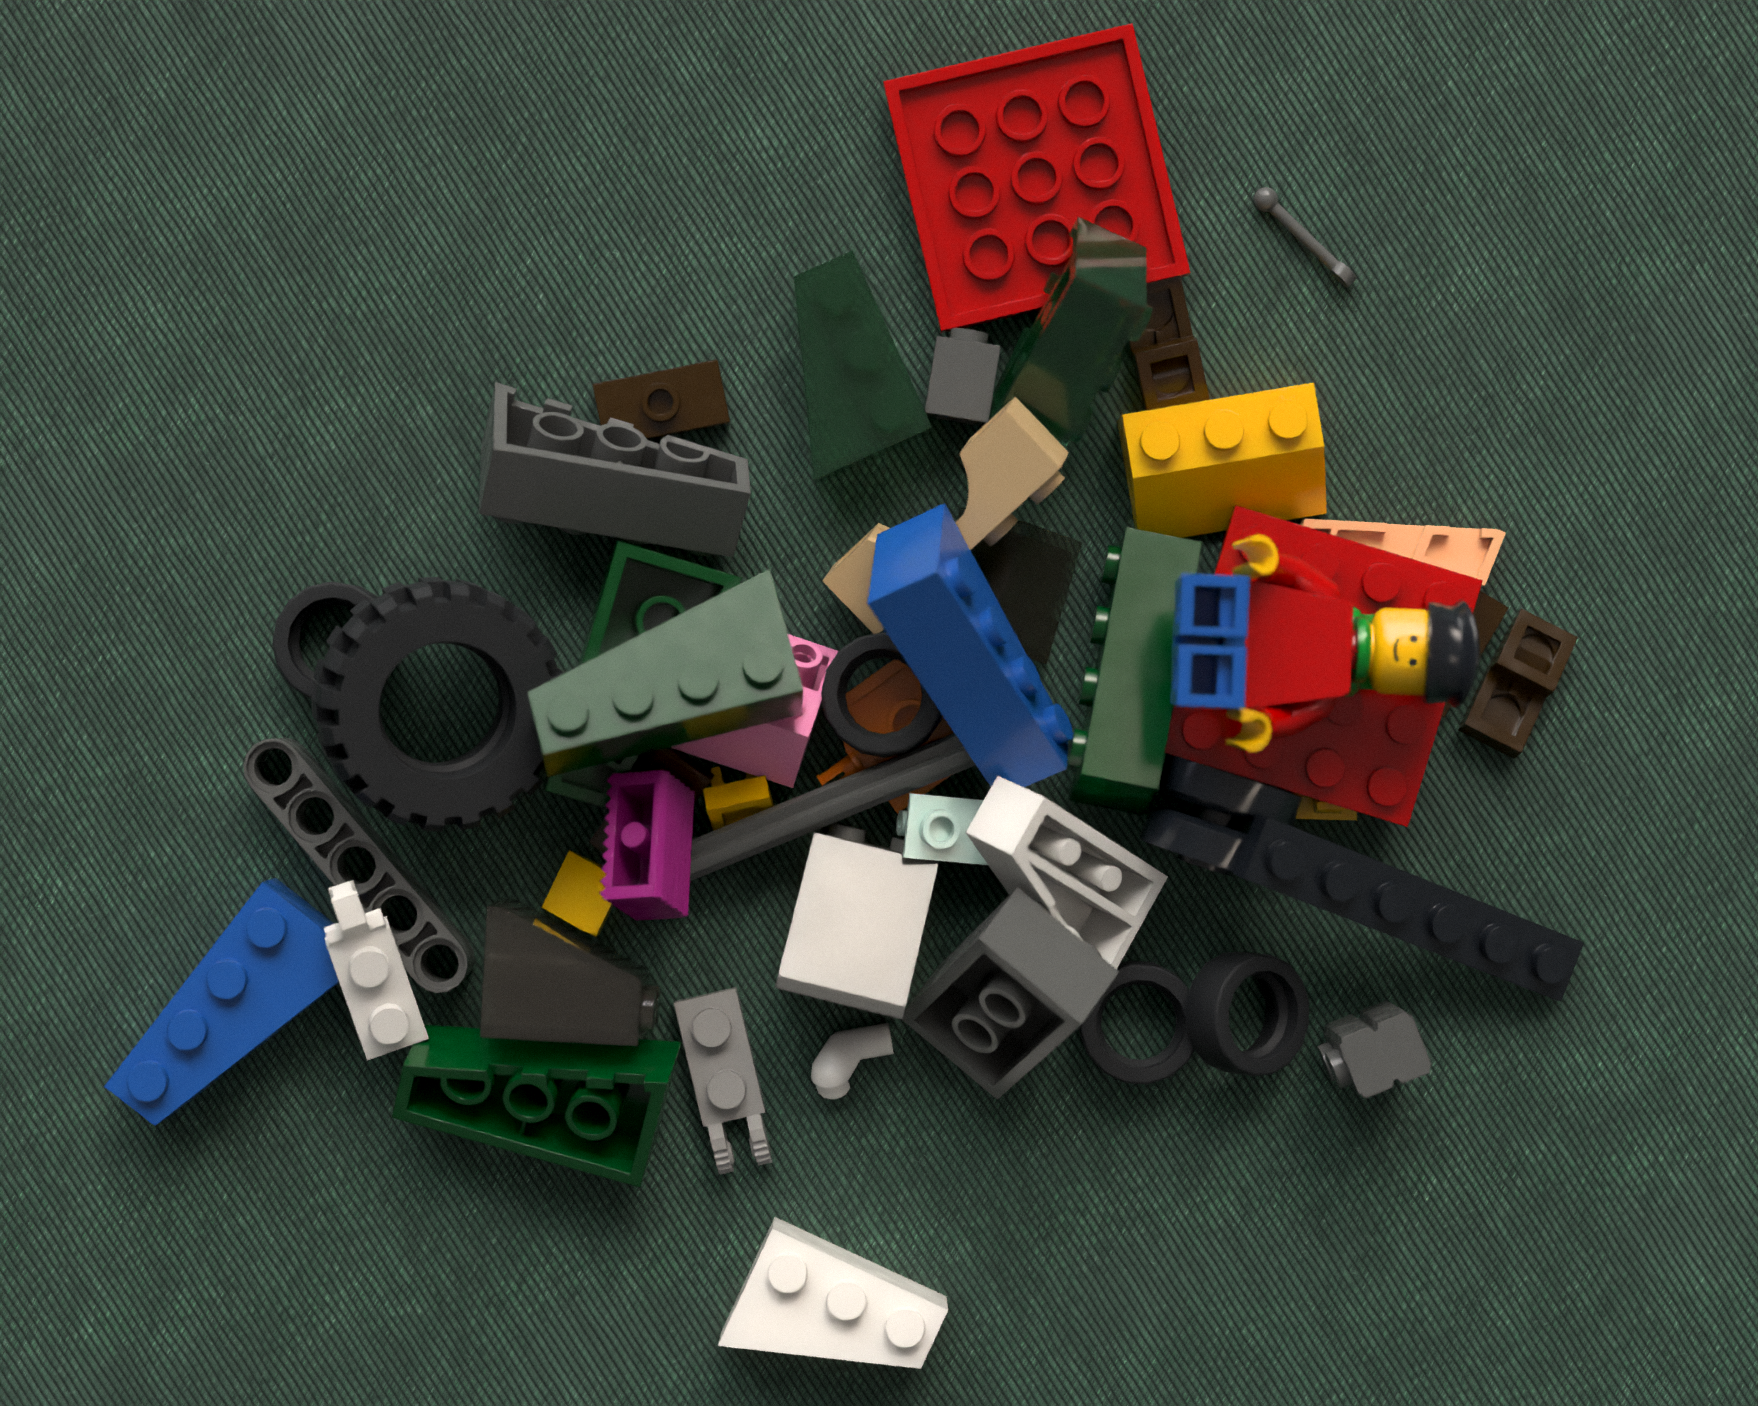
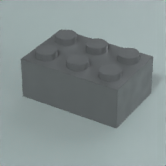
M1017 887L935 969L905 1009L902 1020L998 1100L1082 1025L1119 971L1103 959L1096 948L1079 939L1054 918L1042 903L1030 898Z

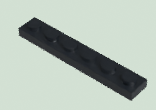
M1259 813L1255 815L1233 871L1234 875L1560 1002L1584 945V942Z

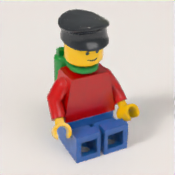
M1255 535L1233 543V548L1242 550L1249 559L1248 564L1233 568V575L1182 573L1175 581L1170 703L1176 706L1229 708L1227 717L1242 721L1243 727L1236 737L1226 738V744L1250 752L1260 751L1267 745L1270 739L1295 736L1328 717L1336 707L1337 697L1353 696L1359 689L1376 690L1381 694L1422 695V701L1426 704L1447 702L1454 708H1457L1465 702L1474 684L1480 660L1479 633L1471 609L1462 600L1457 601L1451 606L1430 601L1426 609L1383 608L1376 612L1375 615L1362 614L1358 608L1353 606V602L1341 599L1339 588L1334 581L1302 559L1277 552L1274 543L1264 535ZM1254 578H1256V579L1258 580V581H1249V580L1254 579Z

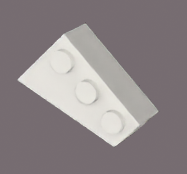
M997 776L966 831L972 843L1009 895L1019 887L1030 898L1042 903L1054 918L1079 939L1096 948L1102 958L1115 969L1118 968L1168 878L1162 872L1050 800Z
M774 1217L721 1331L718 1346L921 1369L948 1312L947 1296Z

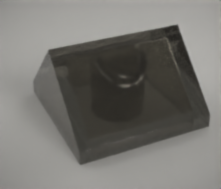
M960 507L957 519L964 514L966 508ZM1018 520L991 547L982 539L970 551L1027 656L1033 661L1047 664L1082 542Z

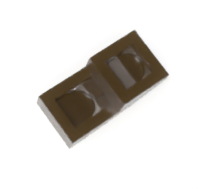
M1181 276L1118 290L1116 294L1145 410L1210 400L1197 338L1192 333Z
M1520 609L1483 675L1459 725L1458 731L1513 759L1520 755L1545 699L1555 691L1578 637Z

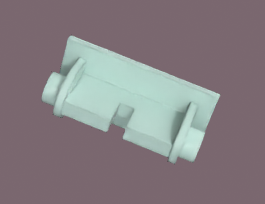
M909 793L908 810H900L896 822L897 835L905 836L903 858L988 865L966 834L984 800Z

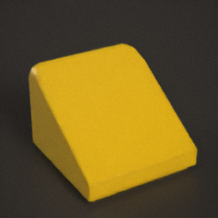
M569 850L541 908L578 929L597 937L613 907L611 903L600 895L606 888L601 882L607 875L601 869L603 866Z

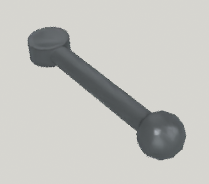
M1263 187L1255 192L1253 197L1255 207L1262 212H1270L1330 270L1333 277L1339 283L1349 288L1357 279L1353 271L1344 263L1338 261L1278 203V195L1275 190Z

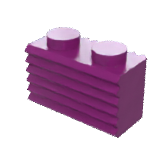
M657 770L612 774L607 780L612 787L606 792L611 800L605 805L610 810V813L605 817L609 825L604 829V832L609 837L603 842L608 850L602 855L607 863L601 868L607 874L601 880L606 888L600 895L636 921L685 918L688 916L695 791H691L690 787H685V783H680V779H675V776L670 775L669 771Z

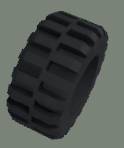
M439 577L418 578V583L403 585L398 582L382 588L383 595L371 602L364 599L350 610L354 616L342 629L336 625L326 641L330 648L325 659H318L313 676L317 681L316 696L311 697L312 716L317 721L319 733L316 735L323 753L329 759L338 776L358 799L369 808L373 807L380 811L386 819L403 826L407 822L418 824L423 831L443 832L445 825L456 824L461 830L481 826L480 817L490 813L495 814L498 818L503 817L515 809L511 802L523 791L531 796L543 783L537 777L544 766V761L531 713L528 692L565 674L556 665L554 658L557 652L549 638L543 635L535 626L536 622L522 609L495 592L486 590L475 583L460 579L445 581ZM437 643L459 645L479 655L489 666L496 679L499 699L494 721L484 738L470 751L457 758L437 763L414 759L400 751L391 742L383 728L379 707L382 689L396 665L413 651Z

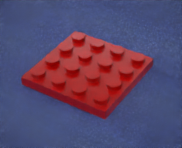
M1133 23L883 81L941 333L949 332L952 328L971 327L1117 293L1118 290L1173 277H1185L1191 273Z
M1237 505L1233 507L1213 575H1233V568L1248 564L1249 559L1247 555L1240 549H1234L1233 543L1255 535H1264L1274 543L1277 552L1302 559L1334 581L1339 588L1341 599L1353 602V606L1358 608L1362 614L1375 615L1376 612L1383 608L1426 609L1430 601L1451 606L1459 600L1466 602L1473 613L1483 580ZM1254 578V579H1251V580H1249V581H1258V580H1257L1256 578ZM1359 689L1353 696L1337 697L1336 707L1328 717L1295 736L1270 739L1267 745L1257 752L1246 751L1226 744V738L1236 737L1243 727L1242 721L1227 717L1229 708L1173 705L1165 754L1174 755L1214 769L1408 827L1446 702L1426 704L1422 701V695L1381 694L1376 690Z

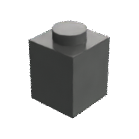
M952 328L949 338L937 336L924 411L925 418L981 427L989 421L1000 346L987 344L989 334L970 329Z

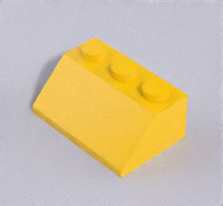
M1314 383L1123 414L1117 420L1135 529L1179 538L1226 531L1235 505L1286 521L1327 514L1325 447Z

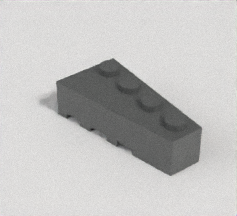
M495 382L481 445L479 514L493 516L499 521L509 524L528 522L557 527L566 533L574 535L593 533L621 538L625 542L634 545H648L652 543L681 548L698 556L717 554L734 557L751 494L748 459L670 435L662 438L660 444L647 440L642 432L633 428L634 424L611 417L608 423L602 426L570 416L572 405L547 398L544 408L515 400L517 388Z

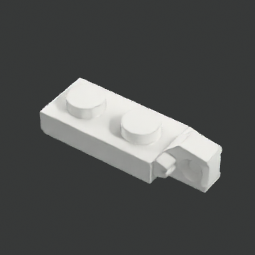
M353 880L328 888L339 922L324 927L327 936L325 937V942L367 1060L429 1039L387 916L383 917L380 908L364 913Z

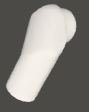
M889 1023L835 1032L829 1037L814 1060L811 1070V1079L822 1097L838 1099L847 1094L850 1089L848 1080L860 1060L894 1054Z

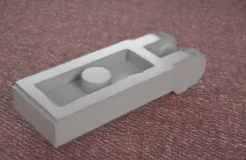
M737 987L675 1001L674 1007L703 1127L708 1126L710 1142L719 1174L734 1172L733 1163L735 1162L732 1145L728 1142L724 1122L747 1117L750 1133L749 1143L753 1157L758 1165L771 1163L772 1154L762 1113H765L766 1107Z

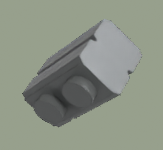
M1387 1000L1360 1010L1359 1018L1350 1014L1325 1024L1323 1035L1326 1042L1317 1046L1320 1059L1330 1081H1335L1339 1089L1350 1086L1365 1098L1393 1088V1081L1395 1079L1403 1084L1430 1073V1065H1432L1413 1016Z

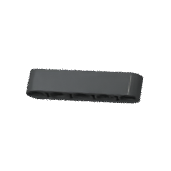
M286 737L265 739L253 745L246 754L243 764L244 776L250 787L334 886L353 880L364 913L380 908L383 917H386L388 902L393 896L397 895L407 897L414 903L417 910V919L411 929H398L389 920L388 922L404 968L416 983L425 990L435 993L448 992L463 983L472 973L475 964L474 949L469 940L309 751L298 741ZM275 748L283 750L292 761L291 776L281 785L273 783L267 778L263 766L265 757ZM315 797L324 799L333 809L334 820L332 826L325 833L315 832L305 821L304 812L306 805ZM355 846L366 848L375 859L376 868L373 876L368 881L355 880L346 869L345 860L347 854ZM442 944L449 946L455 951L459 966L457 973L452 978H441L431 972L427 957L433 945Z

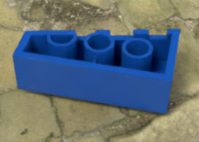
M941 504L877 534L867 604L988 784L992 787L997 776L1024 788L1066 770L1068 741L1073 738L1070 721L1063 708L1059 704H1053L1040 680L1035 665L1023 649L946 504Z
M277 878L262 882L104 1087L154 1126L171 1117L339 984L326 946L325 937L327 936L324 927L335 923Z

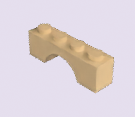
M1016 396L979 429L960 452V457L967 473L969 493L965 512L955 523L970 550L982 539L990 547L994 545L1018 521L1012 514L1018 506L1028 497L1036 505L1039 504L1065 478L1058 470L1062 467L1069 452ZM880 523L843 555L823 579V582L873 634H878L884 629L867 604L877 534L890 529Z

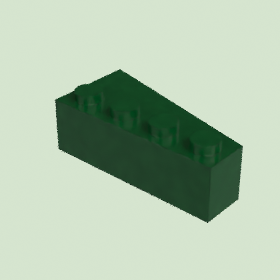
M1126 527L1119 547L1108 545L1101 583L1111 584L1107 607L1097 605L1091 629L1090 643L1099 645L1095 668L1085 667L1078 705L1087 706L1083 730L1074 728L1068 754L1067 766L1075 768L1069 801L1144 815L1158 791L1173 704L1170 703L1172 684L1175 581L1182 573L1197 574L1202 542Z
M425 1025L429 1039L413 1044L403 1064L392 1118L641 1187L656 1142L681 1042Z

